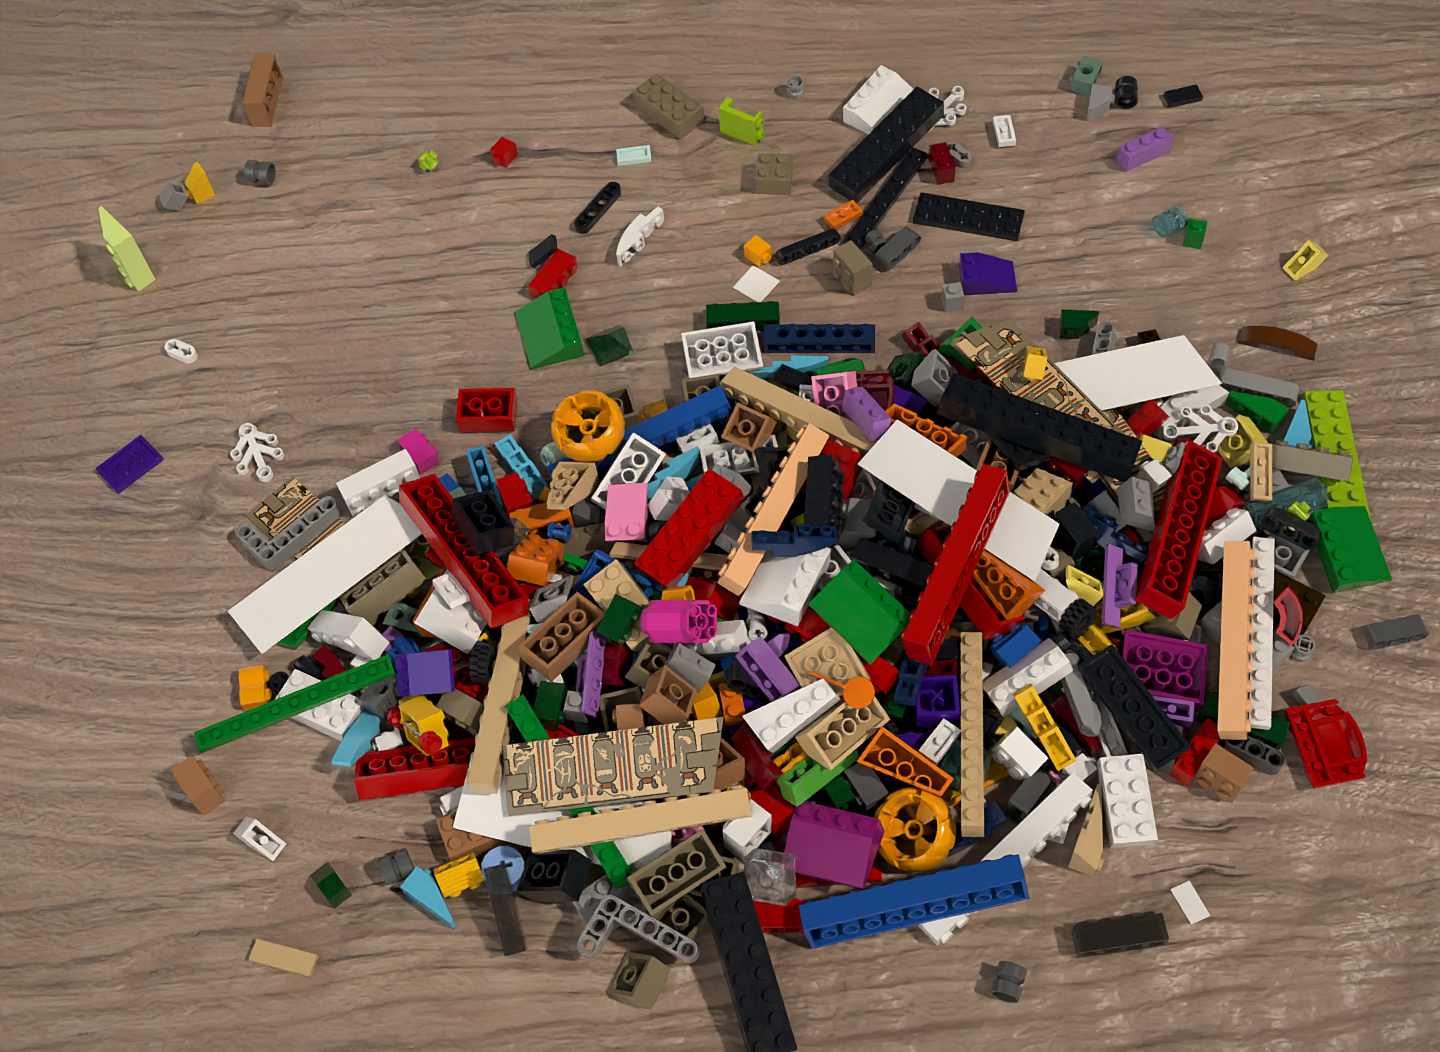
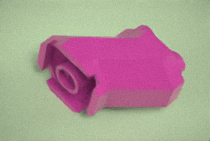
M651 600L648 603L651 604L648 609H644L641 613V630L644 634H648L650 637L648 639L651 643H708L717 634V608L715 605L710 604L708 600Z

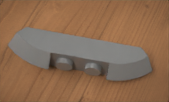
M1061 649L1070 661L1073 672L1060 681L1080 733L1088 737L1098 736L1102 721L1099 703L1093 702L1092 692L1090 689H1087L1085 685L1086 680L1077 669L1082 661L1077 654L1065 652Z

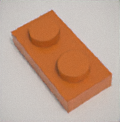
M851 200L825 214L824 221L831 229L837 230L861 217L863 210L854 200Z
M727 683L718 684L726 726L747 723L742 717L746 714L742 694L729 689Z

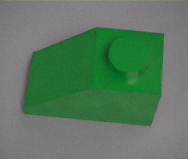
M1195 217L1188 218L1183 246L1201 249L1207 220Z

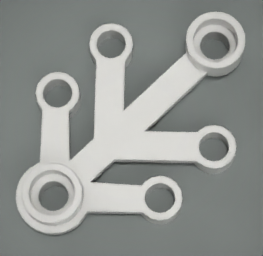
M961 86L953 87L951 95L943 101L944 116L946 118H941L934 126L954 125L956 123L955 115H964L966 113L965 104H958L956 108H948L954 101L959 102L963 100L964 90ZM937 88L929 90L931 95L936 98L939 97V90Z
M1203 404L1199 408V415L1202 417L1208 416L1217 424H1209L1195 414L1189 406H1184L1179 411L1180 417L1191 420L1197 426L1177 427L1175 424L1169 423L1162 429V436L1166 440H1174L1177 436L1199 434L1193 441L1198 445H1201L1211 432H1218L1213 441L1205 445L1207 450L1215 453L1225 436H1232L1237 432L1238 423L1232 417H1221L1212 410L1210 405ZM1202 408H1206L1208 413H1204ZM1183 410H1187L1189 415H1184ZM1226 424L1231 427L1230 430L1225 429ZM1170 430L1173 433V435H1167L1166 431ZM1208 445L1214 446V450H1210Z
M245 423L239 428L240 440L235 449L230 452L234 461L241 460L237 464L236 470L239 475H246L249 472L248 464L254 456L258 466L256 474L259 480L269 482L273 478V472L265 464L261 453L273 456L274 460H282L284 458L282 449L272 448L278 444V438L275 434L259 432L256 426ZM255 439L266 441L271 447L258 444ZM248 442L249 448L243 457V453L241 451Z

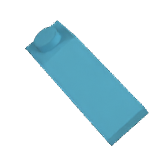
M1301 399L1284 441H1288V445L1296 446L1297 443L1309 445L1308 448H1311L1312 445L1309 442L1312 436L1306 402Z
M416 866L400 888L404 894L455 929L457 925L434 880L435 875L427 868L422 870Z

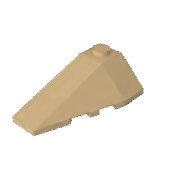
M559 462L552 472L551 491L548 494L547 509L566 510L592 494L600 483L595 463Z
M1100 784L1096 786L1068 868L1092 877L1096 870L1101 871L1104 859L1100 858L1103 851L1102 785Z

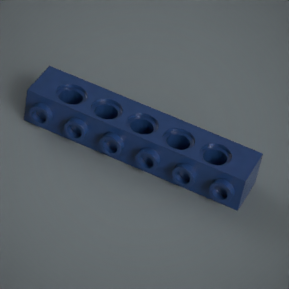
M764 324V353H875V324Z

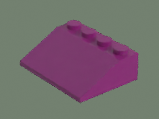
M1125 630L1120 655L1152 696L1195 702L1194 711L1196 712L1204 704L1209 645Z
M804 801L795 808L791 818L781 868L864 890L885 830L880 819Z

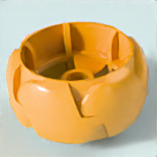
M579 391L578 394L570 395L563 399L554 410L551 423L553 440L563 455L576 462H600L608 454L613 455L624 439L625 419L616 401L600 391ZM589 411H601L594 420H583L581 417L583 413ZM569 426H579L583 435L580 443H574L572 439L567 438ZM598 427L608 428L603 434H601Z
M906 787L888 795L885 798L886 801L877 808L873 817L880 819L885 830L878 849L880 855L890 865L909 872H924L940 865L948 857L949 850L954 847L956 841L957 826L955 817L949 808L950 806L939 795L922 788ZM919 804L916 820H910L905 824L896 818L900 816V810L906 805ZM936 819L937 834L934 842L929 843L928 840L934 837V829L927 823ZM905 833L908 838L915 840L916 856L905 855L896 848L897 843L892 837Z

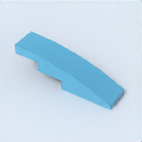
M791 355V361H772V367L753 370V375L760 379H773L781 364L810 375L809 370L827 365L829 356Z
M511 434L494 443V446L513 473L518 472L520 479H525L528 492L536 501L544 487L549 488L531 459H528L522 448L517 445Z
M698 446L666 461V469L654 474V481L648 483V504L667 476L679 477L684 480L700 463V448Z
M365 709L341 741L331 760L332 764L351 767L371 748L370 740L380 731L379 723L384 719Z

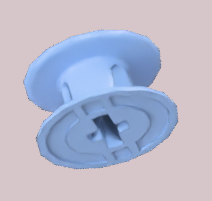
M498 846L485 855L481 863V872L488 887L494 892L510 894L517 890L525 862L515 848Z

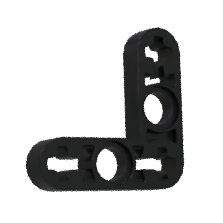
M1060 631L1053 638L1054 642L1062 650L1077 654L1083 661L1093 656L1077 638L1073 639L1065 632Z

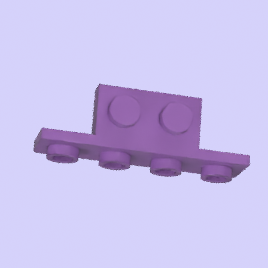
M1108 544L1105 545L1102 624L1120 628V608L1136 604L1137 564L1131 562L1122 565L1123 549Z
M590 631L587 655L579 656L576 692L583 693L581 712L598 718L606 636L596 631Z

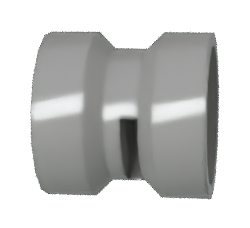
M792 75L787 79V95L791 99H799L804 94V80L801 76Z
M1299 635L1296 642L1292 645L1295 649L1291 658L1297 662H1306L1315 649L1314 640L1308 635Z

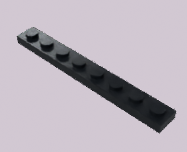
M914 147L911 148L845 238L843 244L852 240L860 250L866 243V235L878 227L928 158V153Z

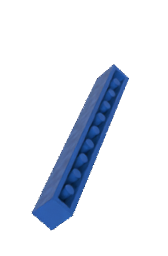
M721 386L715 387L626 429L624 439L618 450L613 455L608 454L602 461L595 463L598 475H603L609 470L632 433L637 434L653 446L659 448L732 413L733 411ZM565 458L548 466L547 468L549 470L551 478L552 472L559 462L576 461H574L573 459Z

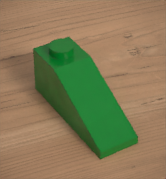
M1230 390L1225 402L1226 406L1242 416L1249 417L1253 423L1271 434L1285 420L1289 411L1284 404L1272 398Z

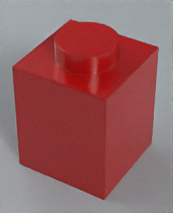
M502 136L490 149L492 161L505 168L518 155L516 143Z

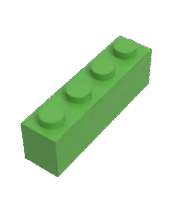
M857 748L832 770H828L810 756L802 759L778 778L783 798L798 807L859 759Z

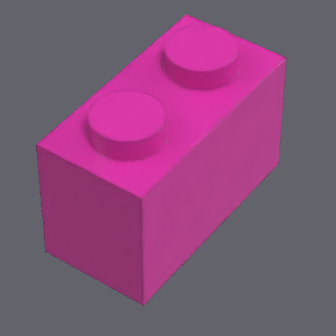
M415 428L397 439L400 450H407L420 475L439 463L437 449L434 445L430 446L428 444L429 440L423 432L420 434Z

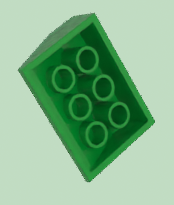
M565 287L548 291L515 311L531 370L584 356L582 342Z
M1365 506L1330 507L1311 513L1307 522L1317 526L1322 531V538L1316 548L1332 593L1392 581Z
M854 559L808 604L869 664L910 623L911 613Z

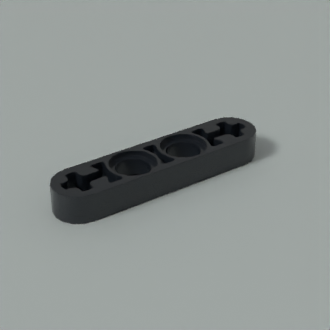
M609 182L576 218L574 224L578 233H588L621 196L619 183ZM601 200L608 201L606 204L599 203V201ZM591 211L597 212L594 216L589 215Z
M832 228L779 249L775 253V258L780 265H785L836 245L841 240V236L836 229Z

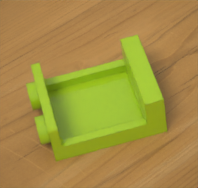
M726 97L718 108L720 132L756 146L765 135L763 112L759 111L756 116H751L733 108V99Z

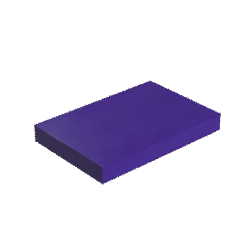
M139 435L96 467L95 470L119 494L164 459L142 435Z

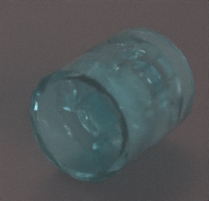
M1178 205L1153 218L1154 228L1162 237H1166L1175 232V229L1179 230L1188 224V218L1184 209Z

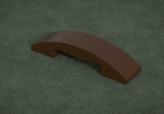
M1270 326L1242 327L1238 342L1239 344L1256 348L1258 344H1264L1296 352L1295 357L1313 361L1318 345L1313 340L1296 332Z

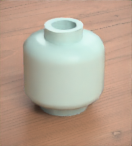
M555 442L543 446L540 454L545 466H550L567 458L560 452Z

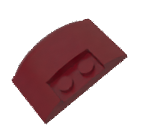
M856 371L857 387H863L884 411L889 409L894 404V383L890 376V371Z

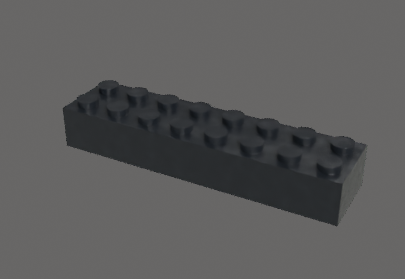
M916 86L828 174L829 188L849 201L854 200L857 204L944 116V102Z
M745 872L701 883L699 887L746 1051H797V1045Z

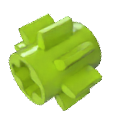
M425 150L417 159L420 162L419 167L423 171H426V169L432 171L439 162L436 159L438 155L433 150L430 152Z
M1295 500L1285 508L1286 512L1305 521L1310 517L1308 514L1310 507L1304 501L1298 503Z

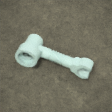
M1235 467L1228 473L1225 479L1243 490L1250 483L1248 480L1250 478V467L1244 472Z

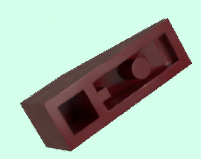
M1064 693L1050 705L1048 712L1063 729L1069 728L1076 742L1093 758L1098 750L1095 736L1088 737L1080 733Z

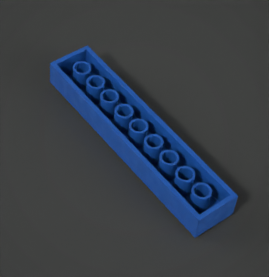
M1009 854L1000 859L983 860L978 864L970 866L962 865L953 870H940L936 874L919 875L914 879L898 880L885 886L877 885L863 891H851L849 894L842 896H830L821 901H809L804 905H799L804 933L812 949L1027 900L1030 899L1019 854Z

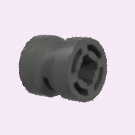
M878 229L870 231L865 237V241L871 246L874 254L887 243V240L883 238V234Z

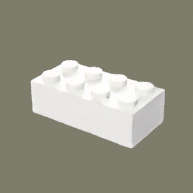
M632 433L593 493L590 501L606 510L608 485L648 483L666 453L637 434Z
M404 449L337 482L336 485L354 518L384 495L393 500L399 499V485L419 479L420 476L409 453Z
M295 669L275 699L318 683L321 680ZM348 694L291 718L342 741L365 708L358 700L359 698Z
M1134 754L1099 758L1096 767L1099 784L1102 785V804L1109 848L1153 845L1158 840L1144 755Z

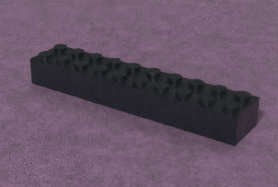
M955 373L950 378L937 411V415L1122 482L1128 480L1142 444V440Z

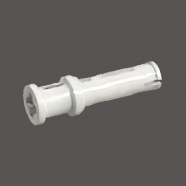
M747 607L748 618L746 619V624L750 628L749 638L753 641L760 636L765 639L767 629L764 627V617L760 612Z

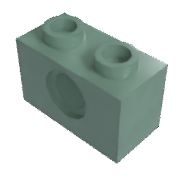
M1083 56L1081 62L1078 61L1076 65V72L1071 74L1069 83H1071L1070 91L1090 97L1092 84L1097 83L1102 71L1103 61Z

